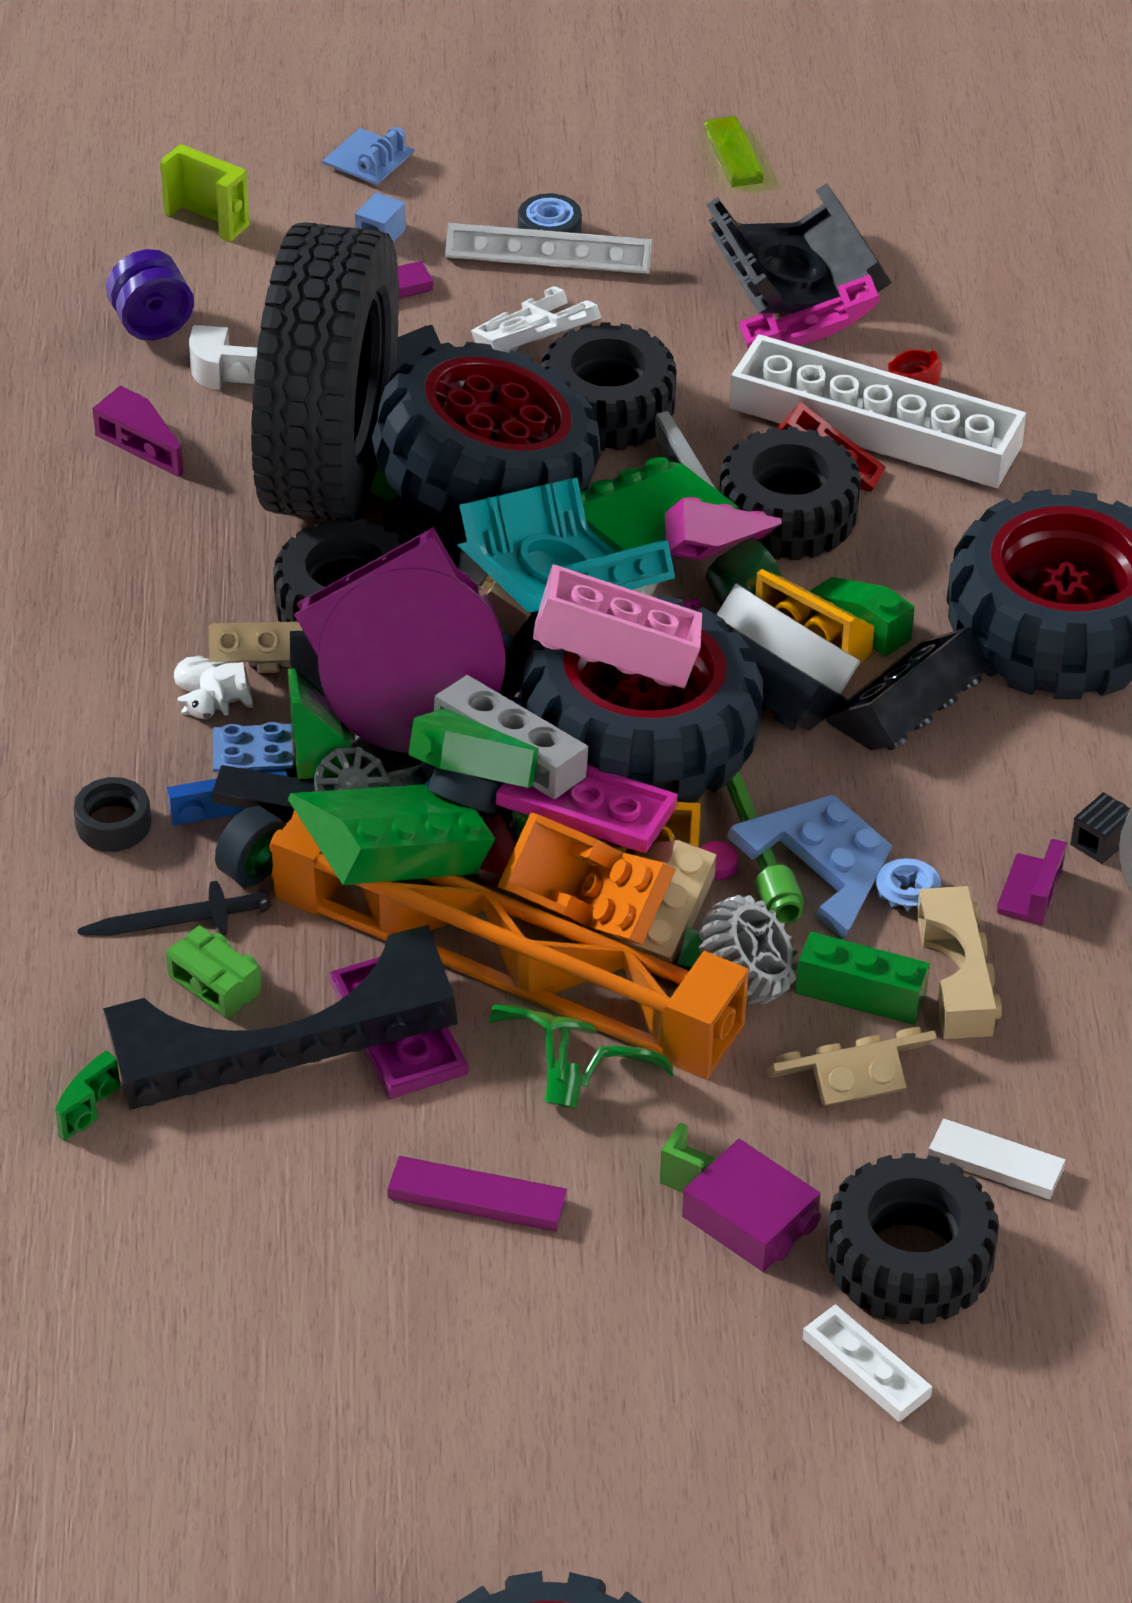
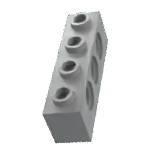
M469 675L464 676L435 695L434 711L441 709L450 710L539 748L532 787L552 799H556L586 778L588 745Z

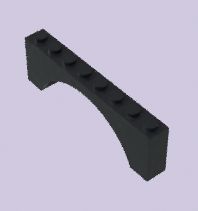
M429 925L388 935L378 962L354 990L328 1008L285 1025L255 1030L212 1029L174 1018L156 1008L145 998L103 1008L115 1058L118 1061V1069L130 1110L151 1106L158 1102L185 1095H193L200 1091L227 1084H235L242 1080L265 1074L277 1073L281 1070L307 1063H316L330 1057L358 1052L371 1046L400 1041L407 1037L430 1031H438L458 1024L455 996Z

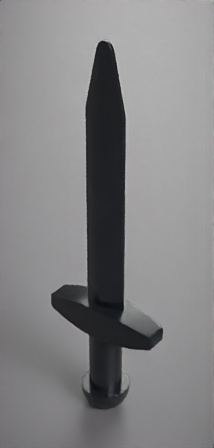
M211 881L209 885V901L109 917L81 927L77 932L80 935H116L212 918L217 933L226 935L228 914L260 909V913L266 912L271 907V898L268 891L257 889V894L225 899L218 881Z

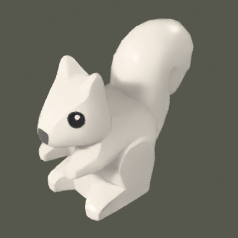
M203 656L187 657L177 664L174 671L175 683L182 690L190 692L178 697L177 700L180 704L185 705L181 711L183 715H191L199 719H209L213 716L215 709L221 710L224 715H228L229 703L239 700L248 708L254 707L251 687L243 662L210 663L209 659Z

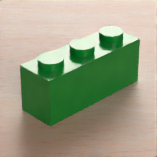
M810 931L798 960L796 994L915 1025L927 994L930 963Z

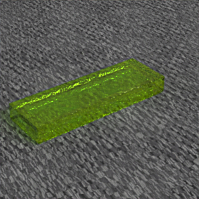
M737 116L705 120L704 130L731 188L763 183L764 172Z

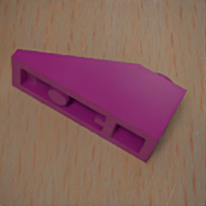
M119 386L92 408L95 436L177 477L183 474L181 445L147 398L123 386Z

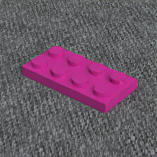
M587 765L586 778L556 799H552L534 787L527 788L503 782L496 794V805L526 815H530V813L539 814L589 836L647 853L677 807L678 794L624 776L600 772L599 768Z

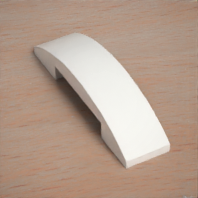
M738 584L734 585L717 613V616L723 618L727 624L839 694L842 693L861 662Z

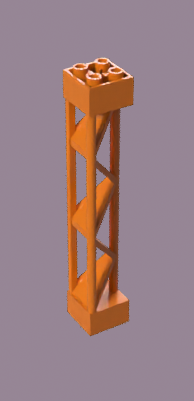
M295 810L291 820L282 830H277L271 839L270 851L272 852L273 859L271 877L274 880L275 899L316 916L320 913L384 941H387V937L390 934L429 925L430 931L448 924L487 939L498 945L509 975L438 945L436 947L443 966L562 1016L587 1022L595 1026L598 1031L633 1046L655 1051L668 1058L674 1067L705 1080H708L745 1025L749 969L709 952L703 951L690 971L459 876L421 878L438 886L393 883L390 881L355 884L361 887L372 916L371 918L330 901L342 883ZM485 911L488 922L472 915ZM509 915L579 944L535 941L525 938ZM624 969L627 979L612 974V972ZM649 973L679 985L671 998L664 993ZM590 982L636 1001L648 1033L557 996L555 993Z

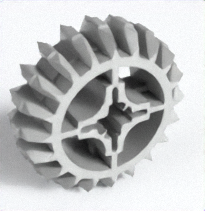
M737 895L712 906V909L707 912L706 917L701 920L702 929L698 932V936L703 943L699 946V950L701 952H709L748 968L747 1005L756 1004L759 1006L779 998L785 994V991L790 989L791 983L796 980L794 971L798 968V964L793 957L798 952L791 947L790 940L793 937L786 934L784 930L785 922L780 923L776 919L775 910L768 911L763 900L756 902L751 895L746 897Z

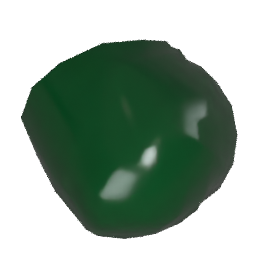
M751 538L744 540L717 557L708 567L705 577L714 597L722 607L735 584L756 595L757 572L761 569L781 576L773 556L759 541Z

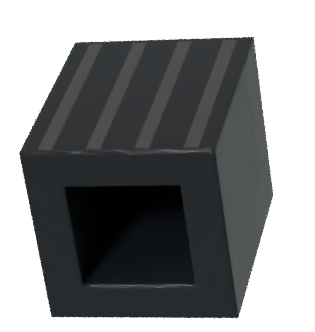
M1101 793L1074 817L1070 845L1103 864L1119 850L1121 831L1131 808L1106 793Z

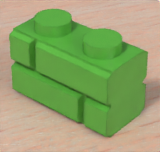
M199 925L188 933L184 940L180 939L167 950L168 976L225 1018L229 1019L242 1009L243 1004L247 1005L260 995L262 990L261 968L258 962L251 955L244 954L242 956L231 948L228 940L220 933L213 935Z

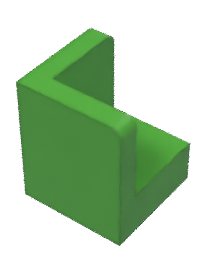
M680 1122L661 1150L660 1184L683 1193V1189L717 1158L687 1146L688 1125Z

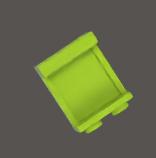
M183 144L176 146L161 159L160 172L165 215L171 217L179 209L184 208L218 222L219 238L228 242L233 241L250 225L246 169Z

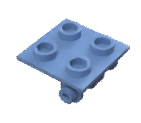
M400 127L390 128L385 137L359 128L322 160V163L378 185L411 156L415 149L405 146L406 133Z
M268 722L256 726L228 724L223 727H214L213 772H219L221 765L249 770L293 769L291 724Z

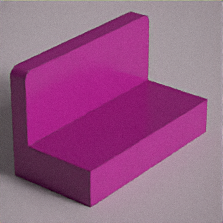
M1051 838L1044 859L1021 853L1016 855L997 905L996 912L998 914L1043 926L1063 871L1067 842Z

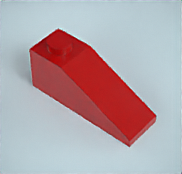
M801 402L778 426L779 430H788V427H798L799 431L807 432L808 429L818 431L819 436L825 437L828 435L836 440L837 446L843 445L858 464L859 474L861 475L860 489L871 492L886 468L881 462Z

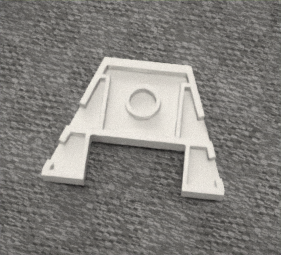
M553 286L544 291L545 298L538 301L530 298L521 303L522 310L510 315L508 312H504L471 330L476 343L491 344L492 349L509 353L511 349L516 351L520 345L542 340L550 335L602 317L598 305L588 300L556 314L550 313L549 311L568 303L564 290Z

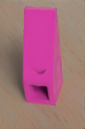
M695 497L683 498L665 512V534L670 554L698 561L728 551L744 540L751 538L759 540L782 524L781 518L767 516L762 511L748 512L734 509L729 504H709L701 502L700 499Z

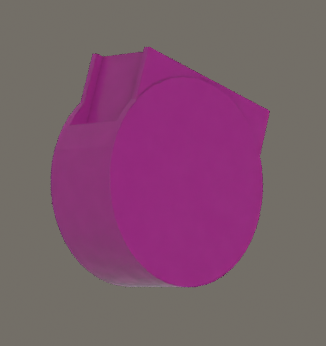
M434 527L297 603L300 611L294 615L318 656L320 681L331 708L343 724L354 734L375 746L386 750L409 753L412 730L408 724L414 720V717L434 712L435 695L466 675L500 693L505 674V648L497 612L481 587L468 575L456 568Z

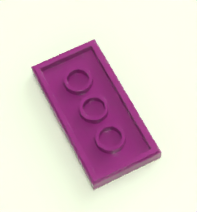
M380 957L329 972V982L337 998L341 1000L354 990L371 972ZM448 1027L364 1049L389 1099L468 1075V1063Z

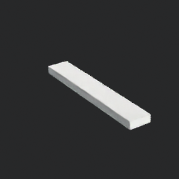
M448 223L445 257L650 275L653 240Z

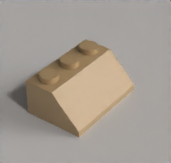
M679 840L654 842L647 853L639 851L635 853V856L663 862L676 869L643 945L599 933L673 965H676L681 954L687 928L692 929L714 879L717 856L715 853Z

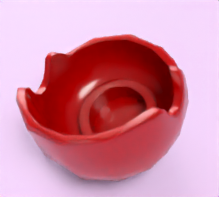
M908 349L898 354L893 361L888 363V371L936 386L941 378L942 364L936 350H931L929 353L922 349Z

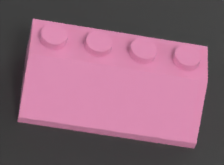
M553 564L535 621L533 639L540 641L543 646L549 649H564L577 653L579 657L589 662L601 661L615 666L626 674L638 673L653 678L655 682L663 686L672 687L675 685L685 688L701 646L702 613Z

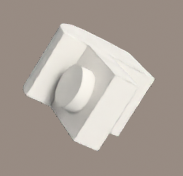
M193 325L189 338L191 373L199 384L221 391L223 382L254 384L257 348L229 346L228 327Z

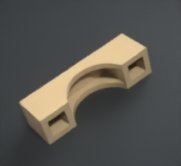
M968 886L920 889L916 917L923 947L946 954L960 968L955 974L940 980L937 1013L943 1040L993 1036L995 1019H1001L1002 1004L1000 995L993 994L992 991L995 981L993 964L986 963L985 961L987 956L985 932L978 931V926L980 925L978 902L971 901Z

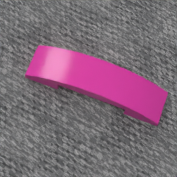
M867 275L837 286L840 297L777 320L774 319L771 312L738 322L748 349L758 334L800 346L823 339L848 327L862 318L880 302L871 276Z

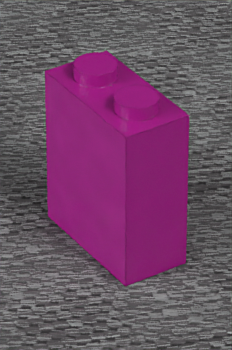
M739 1138L683 1189L682 1217L764 1272L775 1260L778 1262L782 1261L790 1252L793 1243L803 1234L809 1235L816 1228L821 1218L819 1213L821 1193Z

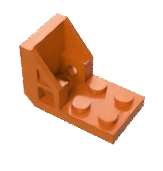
M530 813L497 887L549 914L588 930L643 945L676 869L663 862L622 853L593 837L539 814Z

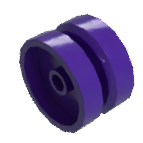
M145 249L127 255L113 267L106 281L107 297L117 312L120 321L130 335L140 340L154 341L172 335L180 330L189 320L194 308L193 292L172 257L160 250Z

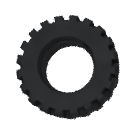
M603 322L600 326H592V324L583 325L580 330L575 331L572 329L565 332L562 338L558 337L542 357V364L540 366L546 370L553 368L570 380L571 390L574 393H583L593 408L594 419L598 424L600 450L605 451V448H615V451L624 450L628 445L637 447L644 444L647 438L652 440L656 437V414L668 411L671 416L674 414L676 363L672 353L656 336L650 337L646 330L641 328L635 330L630 325L622 323L620 326L611 325V322Z
M778 427L769 428L766 433L762 434L758 431L750 434L747 437V441L744 439L739 441L723 459L720 471L719 492L736 504L739 510L748 512L762 511L767 516L781 518L782 524L765 537L757 540L766 547L774 559L780 560V557H790V560H801L802 556L809 555L810 558L820 556L823 550L829 552L840 545V542L845 541L856 525L861 480L858 464L843 445L837 446L836 440L828 435L825 437L819 436L818 431L810 429L807 432L799 431L798 427H788V430H779ZM791 491L801 493V495H785L776 492Z
M340 518L332 523H327L325 520L316 523L312 529L306 527L296 534V538L291 537L283 545L274 561L275 608L278 621L298 622L294 615L300 611L297 606L298 602L406 542L396 532L389 533V529L386 526L378 523L375 526L370 525L368 520L357 519L356 522L347 521V518Z
M903 1153L902 1158L893 1159L892 1155L880 1157L875 1165L872 1166L868 1162L855 1170V1176L851 1174L846 1177L839 1186V1192L834 1195L830 1208L826 1245L828 1268L835 1276L834 1282L844 1294L850 1292L849 1300L861 1309L867 1306L871 1309L870 1314L883 1320L885 1316L896 1318V1323L909 1324V1320H920L921 1324L934 1323L936 1317L942 1316L945 1320L959 1314L960 1306L963 1309L969 1308L978 1300V1295L986 1290L994 1267L999 1229L998 1215L994 1212L995 1205L990 1195L986 1191L982 1192L983 1186L972 1175L964 1176V1170L952 1162L948 1166L940 1163L941 1159L939 1157L928 1155L927 1159L916 1158V1153ZM916 1225L937 1233L948 1244L928 1252H909L887 1244L877 1233L891 1226Z

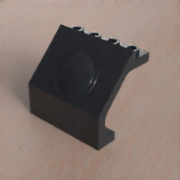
M827 183L816 190L824 204L801 220L793 223L741 224L734 220L718 197L707 204L713 215L708 220L714 229L711 235L758 314L799 312L840 297L837 286L867 275L871 276L877 293L892 283L847 211Z

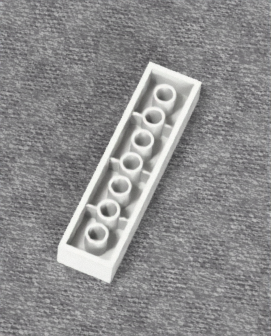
M758 334L731 375L730 409L781 424L798 403L801 402L861 448L994 488H998L1023 444L1026 412Z

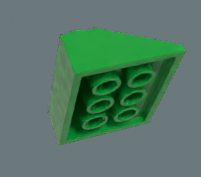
M665 457L647 460L646 466L642 468L622 470L618 473L619 477L598 480L591 483V488L584 491L580 490L585 518L589 528L615 552L666 541L665 512L683 498L695 497L700 499L701 502L714 505L729 504L734 509L739 510L736 504L687 466L668 462V459Z
M426 785L290 793L288 798L342 885L477 874L495 840V837L476 810L436 795L429 791Z

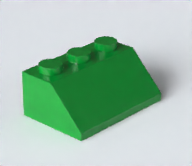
M288 669L292 740L298 780L312 779L315 777L317 767L327 754L337 748H352L349 728L337 717L320 688L297 669ZM345 756L348 762H353L352 756ZM338 758L330 761L331 764L340 770L343 769ZM326 768L322 773L323 778L337 777Z

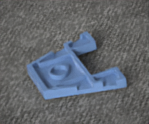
M834 794L735 824L730 828L727 838L752 860L777 841H781L838 892L819 907L815 916L841 939L845 938L892 848V845Z

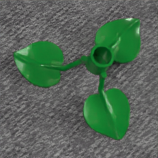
M500 1004L492 1005L489 1024L502 1020L528 1019L545 1028L548 1068L546 1075L547 1086L543 1101L545 1103L577 1108L581 1086L589 1087L590 1077L601 1059L606 1057H624L651 1063L665 1070L671 1077L673 1075V1065L665 1056L645 1048L613 1045L598 1048L585 1072L580 1074L581 1065L566 1062L570 1030L595 1034L597 1030L595 1026L572 1017H555L548 1013L516 1005ZM559 1028L561 1031L559 1060L555 1062L553 1030Z

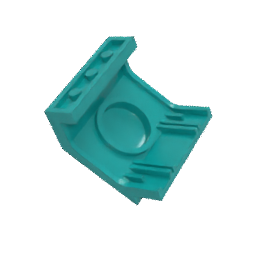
M578 478L566 479L460 505L467 542L457 545L527 612L539 611L553 564L630 590L675 578L668 540L615 552L589 528L585 518Z

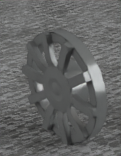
M345 747L335 749L322 759L315 772L314 786L315 791H325L323 785H334L335 790L370 788L368 786L371 784H381V787H389L390 777H388L379 758L364 751L361 747ZM345 756L355 757L353 766H349ZM338 758L343 769L340 770L331 764L330 761ZM361 759L369 763L363 770L359 768ZM326 768L334 773L337 778H323L322 773ZM375 769L379 777L368 778L367 774Z

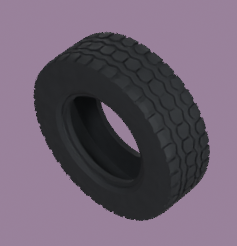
M304 222L291 226L281 243L275 260V266H273L270 285L268 286L265 299V308L262 314L252 399L251 451L253 453V477L257 498L261 507L266 511L336 521V519L347 518V521H357L367 508V503H369L372 495L370 486L378 468L372 442L373 423L384 387L389 383L390 376L396 369L398 345V263H396L395 246L388 233L378 230Z

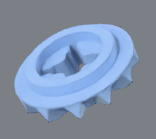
M904 858L893 860L880 869L876 878V887L879 891V899L888 900L891 908L902 905L908 912L912 906L918 907L920 889L941 888V880L936 870L927 863L916 859ZM916 880L915 888L910 887L907 890L901 889V885L907 886L910 883L912 884Z

